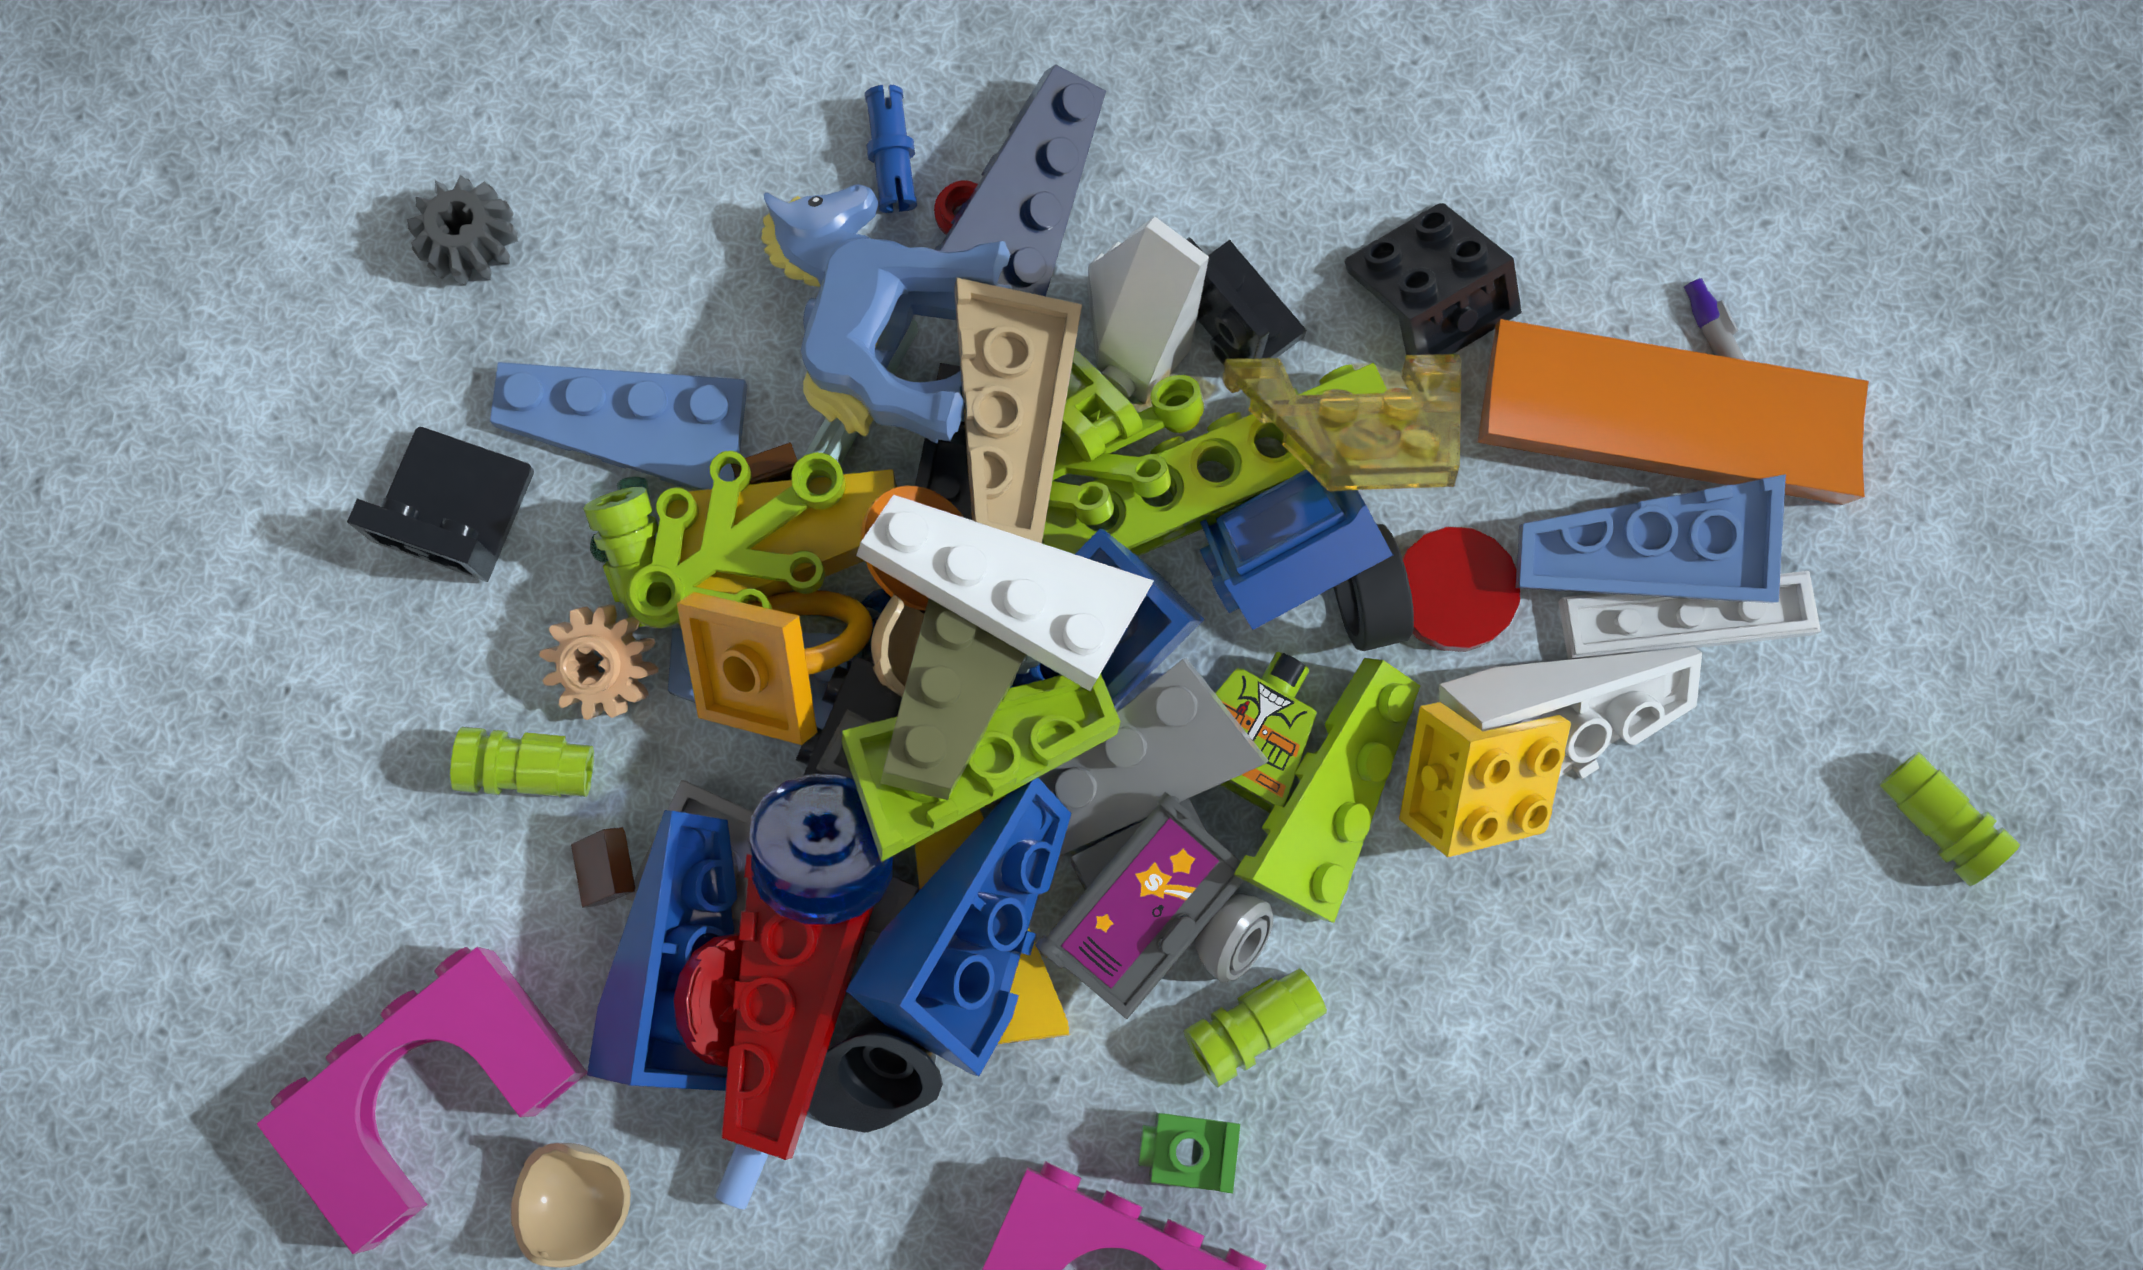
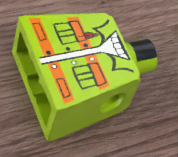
M1282 652L1275 653L1261 679L1237 667L1215 693L1269 760L1266 764L1219 785L1268 813H1271L1275 805L1283 807L1287 800L1295 777L1294 773L1299 766L1317 713L1310 706L1295 699L1297 692L1309 673V668L1296 658Z

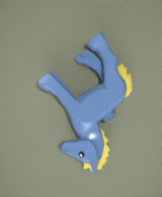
M859 184L827 195H813L803 198L796 196L789 203L778 199L768 192L764 193V200L769 209V214L763 217L765 227L762 228L761 240L767 245L764 251L770 256L771 264L777 268L785 269L784 273L790 279L803 280L809 286L820 287L817 298H810L808 300L803 317L805 333L801 354L807 369L803 381V393L809 405L824 415L829 422L838 418L849 434L858 432L862 436H867L869 427L874 420L880 425L905 428L935 443H938V440L951 441L953 434L958 432L960 422H964L965 400L962 396L961 371L947 379L931 382H911L896 377L886 368L906 334L913 315L957 320L954 293L956 278L1012 289L1011 285L997 284L1004 266L1008 265L1010 252L1005 241L978 244L964 251L943 252L926 247L908 248L894 241L872 239L865 235L856 234L875 217L879 204L872 189Z

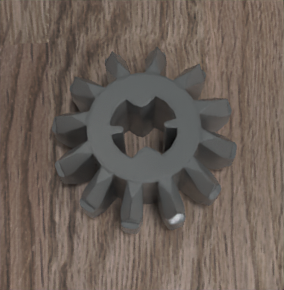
M460 175L454 188L448 190L443 183L435 180L434 191L437 196L432 200L416 197V207L421 215L407 219L408 230L415 237L411 242L413 252L420 261L428 262L427 266L430 271L441 279L451 273L458 283L466 286L472 274V269H476L482 278L491 280V268L487 263L493 259L499 263L510 264V254L504 246L518 242V232L513 224L510 223L514 215L507 201L498 199L494 188L486 184L485 181L474 188L469 179Z

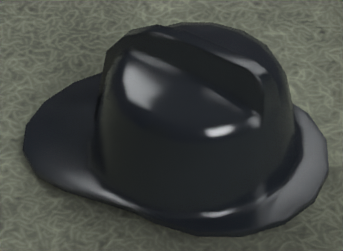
M871 1015L860 1022L844 1041L827 1050L808 1111L813 1117L827 1126L864 1133L884 1128L937 1100L943 1083L940 1070L935 1064L936 1055L890 1029L874 1015Z

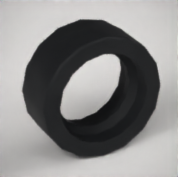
M1377 524L1393 555L1333 587L1348 637L1355 648L1360 651H1368L1409 641L1413 633L1414 612L1406 568L1393 534L1384 524Z

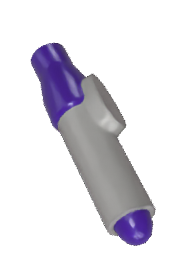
M1702 278L1685 285L1684 290L1690 300L1693 316L1698 327L1702 329L1714 355L1745 360L1733 336L1738 331L1737 326L1724 301H1717L1707 289Z

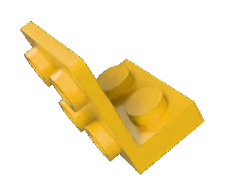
M1441 702L1420 706L1399 820L1446 857L1544 833L1548 828L1552 815L1561 766L1565 757V748L1571 725L1570 721L1561 715H1555L1482 731Z

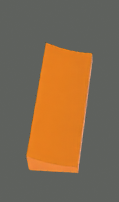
M1500 319L1495 326L1477 443L1723 485H1735L1786 474L1785 495L1845 505L1865 497L1863 435L1869 381Z

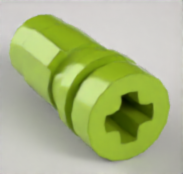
M631 487L610 492L588 502L583 508L590 529L598 531L594 535L597 549L605 550L608 561L603 565V569L615 603L620 602L624 604L628 618L633 617L626 602L627 585L631 577L640 568L652 563L656 542L655 534L658 532L659 527L656 518L648 516L653 508L644 487ZM667 587L655 589L650 595V604L655 607L666 605L671 599V589ZM639 622L638 627L646 626V625L642 624L641 622Z
M462 726L457 732L452 749L450 765L451 786L454 791L478 793L481 787H483L486 794L499 795L502 789L517 790V792L524 794L561 797V795L587 797L591 787L594 748L590 745L570 744L566 741V736L525 732L522 738L519 739L509 738L508 732L504 730H493L490 736H488L487 731L483 728Z
M1920 752L1909 757L1879 784L1897 803L1896 806L1925 836L1929 835L1940 847L1937 854L1946 863L1952 860L1956 863L1953 870L1969 886L1977 884L1993 873L2020 847V844L2003 827L1996 830L1993 827L1996 823L1993 816L1989 812L1980 814L1969 803L1970 799Z
M1298 968L1280 980H1273L1272 977L1238 997L1239 1005L1229 1011L1221 1007L1211 1013V1022L1203 1018L1183 1030L1192 1053L1206 1076L1216 1087H1220L1238 1076L1236 1068L1240 1067L1246 1071L1256 1065L1255 1057L1267 1049L1269 1051L1305 1030L1306 1025L1326 1014L1327 1009L1312 980L1301 968Z

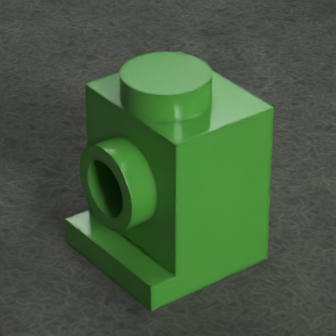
M1156 1112L1155 1126H1142L1138 1166L1150 1167L1149 1181L1152 1183L1233 1194L1241 1124ZM1184 1139H1194L1200 1145L1201 1156L1193 1165H1183L1177 1159L1176 1148Z

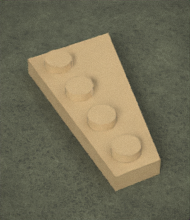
M956 278L954 293L962 396L965 400L964 422L972 521L1042 543L1082 304Z

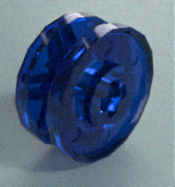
M809 774L785 781L762 798L751 816L749 847L752 854L751 877L760 898L779 915L804 924H836L861 916L883 897L892 880L893 856L881 862L854 779L839 774Z

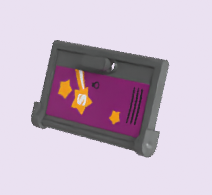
M1166 792L1157 800L1158 806L1047 936L1043 935L1035 944L1044 958H1049L1061 969L1063 966L1067 968L1125 1019L1131 1016L1244 881L1234 875L1241 861L1190 818L1192 814L1180 804L1177 797L1170 796Z

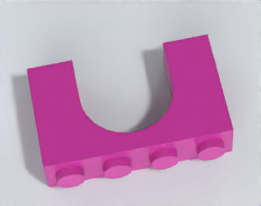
M464 947L451 954L435 969L434 972L439 978L419 994L415 990H411L392 1001L380 1014L384 1022L364 1038L358 1033L337 1045L326 1056V1060L330 1064L310 1081L303 1077L281 1090L270 1102L274 1110L257 1123V1126L352 1254L373 1250L428 1205L383 1145L376 1124L375 1110L378 1092L385 1076L401 1057L419 1046L436 1041H445L462 1048L479 1063L519 1117H534L587 1074L586 1069L493 950L476 947L471 951L468 947Z
M1045 1161L1040 1172L1027 1167L982 1270H1063L1079 1256L1103 1248H1122L1137 1252L1149 1258L1162 1270H1265L1267 1265L1233 1248H1229L1225 1259L1201 1249L1200 1247L1205 1236L1171 1219H1167L1163 1230L1138 1219L1143 1209L1141 1205L1109 1190H1106L1102 1201H1099L1077 1190L1082 1179L1081 1177Z

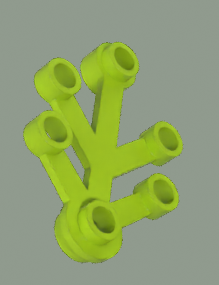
M1173 375L1159 381L1151 391L1152 407L1138 413L1143 425L1142 430L1126 440L1120 436L1105 445L1106 452L1091 462H1086L1079 455L1071 440L1061 431L1048 506L1074 509L1078 520L1086 525L1101 524L1113 514L1114 505L1109 489L1105 484L1092 481L1078 486L1053 481L1066 474L1132 482L1134 491L1139 496L1146 498L1157 497L1165 493L1171 485V477L1167 462L1163 457L1156 454L1133 457L1110 453L1163 428L1174 433H1183L1196 427L1204 412V402L1199 383L1187 375ZM1099 410L1087 419L1093 423L1103 417L1104 414ZM1098 501V502L1095 503V504L1087 505V504H1089V503H1091V502Z
M723 451L717 454L711 461L709 468L713 487L701 549L682 563H680L684 530L690 528L696 522L699 509L693 496L687 490L678 487L665 490L659 496L656 503V511L660 521L652 563L640 568L631 577L627 585L626 602L632 615L639 622L649 627L665 628L672 626L680 621L677 603L693 592L741 603L757 600L762 603L763 608L772 609L765 594L757 589H743L735 595L696 587L716 572L788 582L794 591L802 594H809L818 590L824 582L825 570L821 560L814 553L798 551L792 555L752 550L751 548L809 507L813 509H826L835 505L842 498L846 483L842 468L837 460L828 454L819 452L803 456L793 467L791 473L792 486L733 526L739 492L749 485L751 470L746 459L738 452ZM734 463L741 466L742 471L737 479L733 481H723L720 479V471L725 465ZM818 476H825L832 481L830 489L823 494H814L808 490L810 482ZM684 500L688 502V510L682 517L674 519L667 516V508L673 501ZM801 563H811L816 567L814 577L807 582H799L793 578L794 569ZM659 587L671 589V599L666 605L655 607L650 604V595L655 589Z

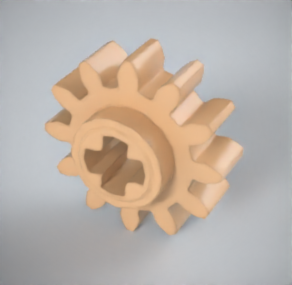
M612 604L598 607L594 613L587 606L570 611V623L562 622L551 625L549 628L553 638L560 644L544 649L539 653L542 659L556 664V671L549 673L542 680L544 685L554 686L561 683L565 688V691L560 696L558 705L564 708L582 701L581 713L583 719L586 720L601 715L603 711L611 718L626 713L628 711V701L635 703L647 698L649 695L646 687L638 679L658 673V667L655 664L642 661V653L650 650L655 645V640L652 638L636 640L633 632L638 628L639 621L633 616L616 623L617 612L615 605ZM595 651H598L604 657L598 665L604 668L605 672L600 673L595 667V664L601 659L594 654Z

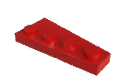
M746 853L744 878H748L746 909L741 911L739 940H742L743 944L739 981H735L733 1009H737L734 1046L729 1048L722 1139L783 1160L793 1158L877 894Z

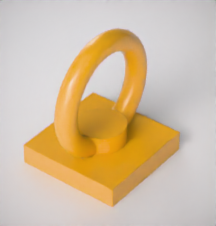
M816 590L809 594L792 591L768 596L767 599L772 609L763 608L762 603L759 601L746 604L693 592L679 601L677 608L698 718L799 745L804 744L817 733L809 675L834 668L856 656L866 646L873 632L871 614L862 603L847 595L830 591ZM799 616H829L845 622L847 628L839 636L826 643L804 649Z

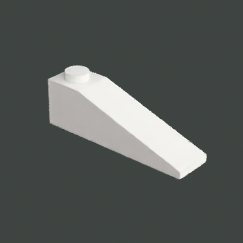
M1153 217L1131 232L1123 243L1118 241L1112 245L1105 255L1101 253L1096 256L1088 266L1087 290L1097 368L1102 371L1101 374L1127 399L1133 395L1144 404L1149 401L1153 387L1159 381L1168 377L1191 349L1209 259L1208 255L1156 217Z
M1695 647L1494 667L1439 684V702L1482 731L1561 715L1569 720L1571 725L1559 777L1574 769L1577 775L1583 779L1599 769L1596 758L1604 752L1607 746L1620 738L1628 744L1637 745L1697 706L1702 652Z

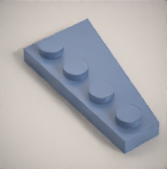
M498 362L490 422L496 428L561 449L583 453L624 469L630 468L652 475L662 481L685 488L686 486L695 490H706L713 487V480L709 471L713 458L723 451H735L738 453L741 451L747 384L745 379ZM731 464L725 465L720 471L719 477L723 481H733L736 479Z
M1786 474L1671 497L1640 501L1612 508L1597 509L1523 523L1519 525L1515 588L1777 603L1779 602Z

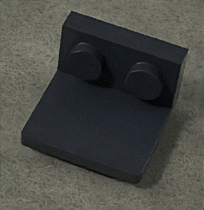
M1439 203L1420 213L1415 218L1350 255L1344 261L1347 272L1398 316L1406 357L1411 365L1420 373L1425 372L1493 331L1500 319L1511 320L1522 313L1514 258L1444 203Z
M1188 237L1186 239L1199 250H1201L1192 238ZM1229 239L1208 255L1209 259L1196 322L1199 321L1211 335L1210 346L1218 360L1229 370L1237 367L1247 379H1250L1303 339L1307 330Z
M418 427L414 431L386 498H383L381 505L378 506L357 499L347 523L373 543L488 582L534 475V469L529 463L424 427Z

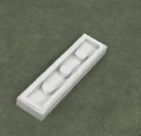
M1809 571L1780 574L1779 602L1777 603L1604 593L1562 597L1558 601L1568 660L1812 636L1821 632Z

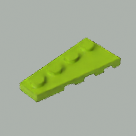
M1364 658L1325 722L1328 736L1319 751L1306 753L1294 773L1301 781L1285 807L1274 806L1262 826V829L1268 836L1255 857L1244 856L1234 875L1310 916L1335 923L1421 685L1384 660Z
M1101 673L1091 691L1063 675L1010 688L989 722L983 738L948 800L880 783L897 717L843 730L842 745L882 862L1117 735L1121 721Z

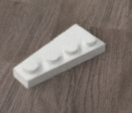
M896 495L892 496L862 539L856 555L1091 691L1154 580Z

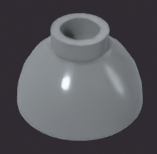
M1232 895L1195 938L1196 951L1202 964L1220 982H1229L1241 977L1250 969L1263 951L1273 927V912L1270 903L1250 895Z

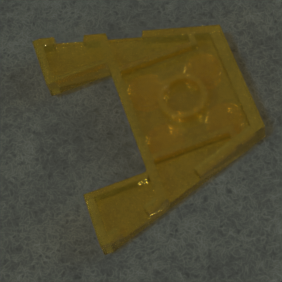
M1459 354L1406 355L1401 377L1407 389L1391 388L1384 393L1353 394L1341 389H1332L1324 392L1322 395H1297L1281 358L1226 359L1222 379L1224 386L1231 393L1239 392L1241 389L1250 399L1249 411L1261 423H1274L1284 433L1282 445L1328 491L1455 486L1460 467L1461 358Z

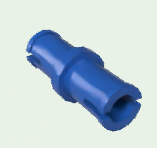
M883 85L874 86L864 93L865 102L868 107L872 139L866 144L868 160L875 163L879 211L882 213H893V203H897V200L899 212L911 211L917 207L910 159L915 155L914 140L907 136L902 101L904 98L903 89L896 85H889V97L884 98Z

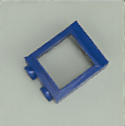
M1335 449L1330 451L1321 466L1315 464L1216 518L1217 522L1210 526L1206 519L1200 522L1209 545L1200 549V553L1214 577L1211 579L1212 584L1228 613L1230 614L1240 608L1252 630L1393 555Z

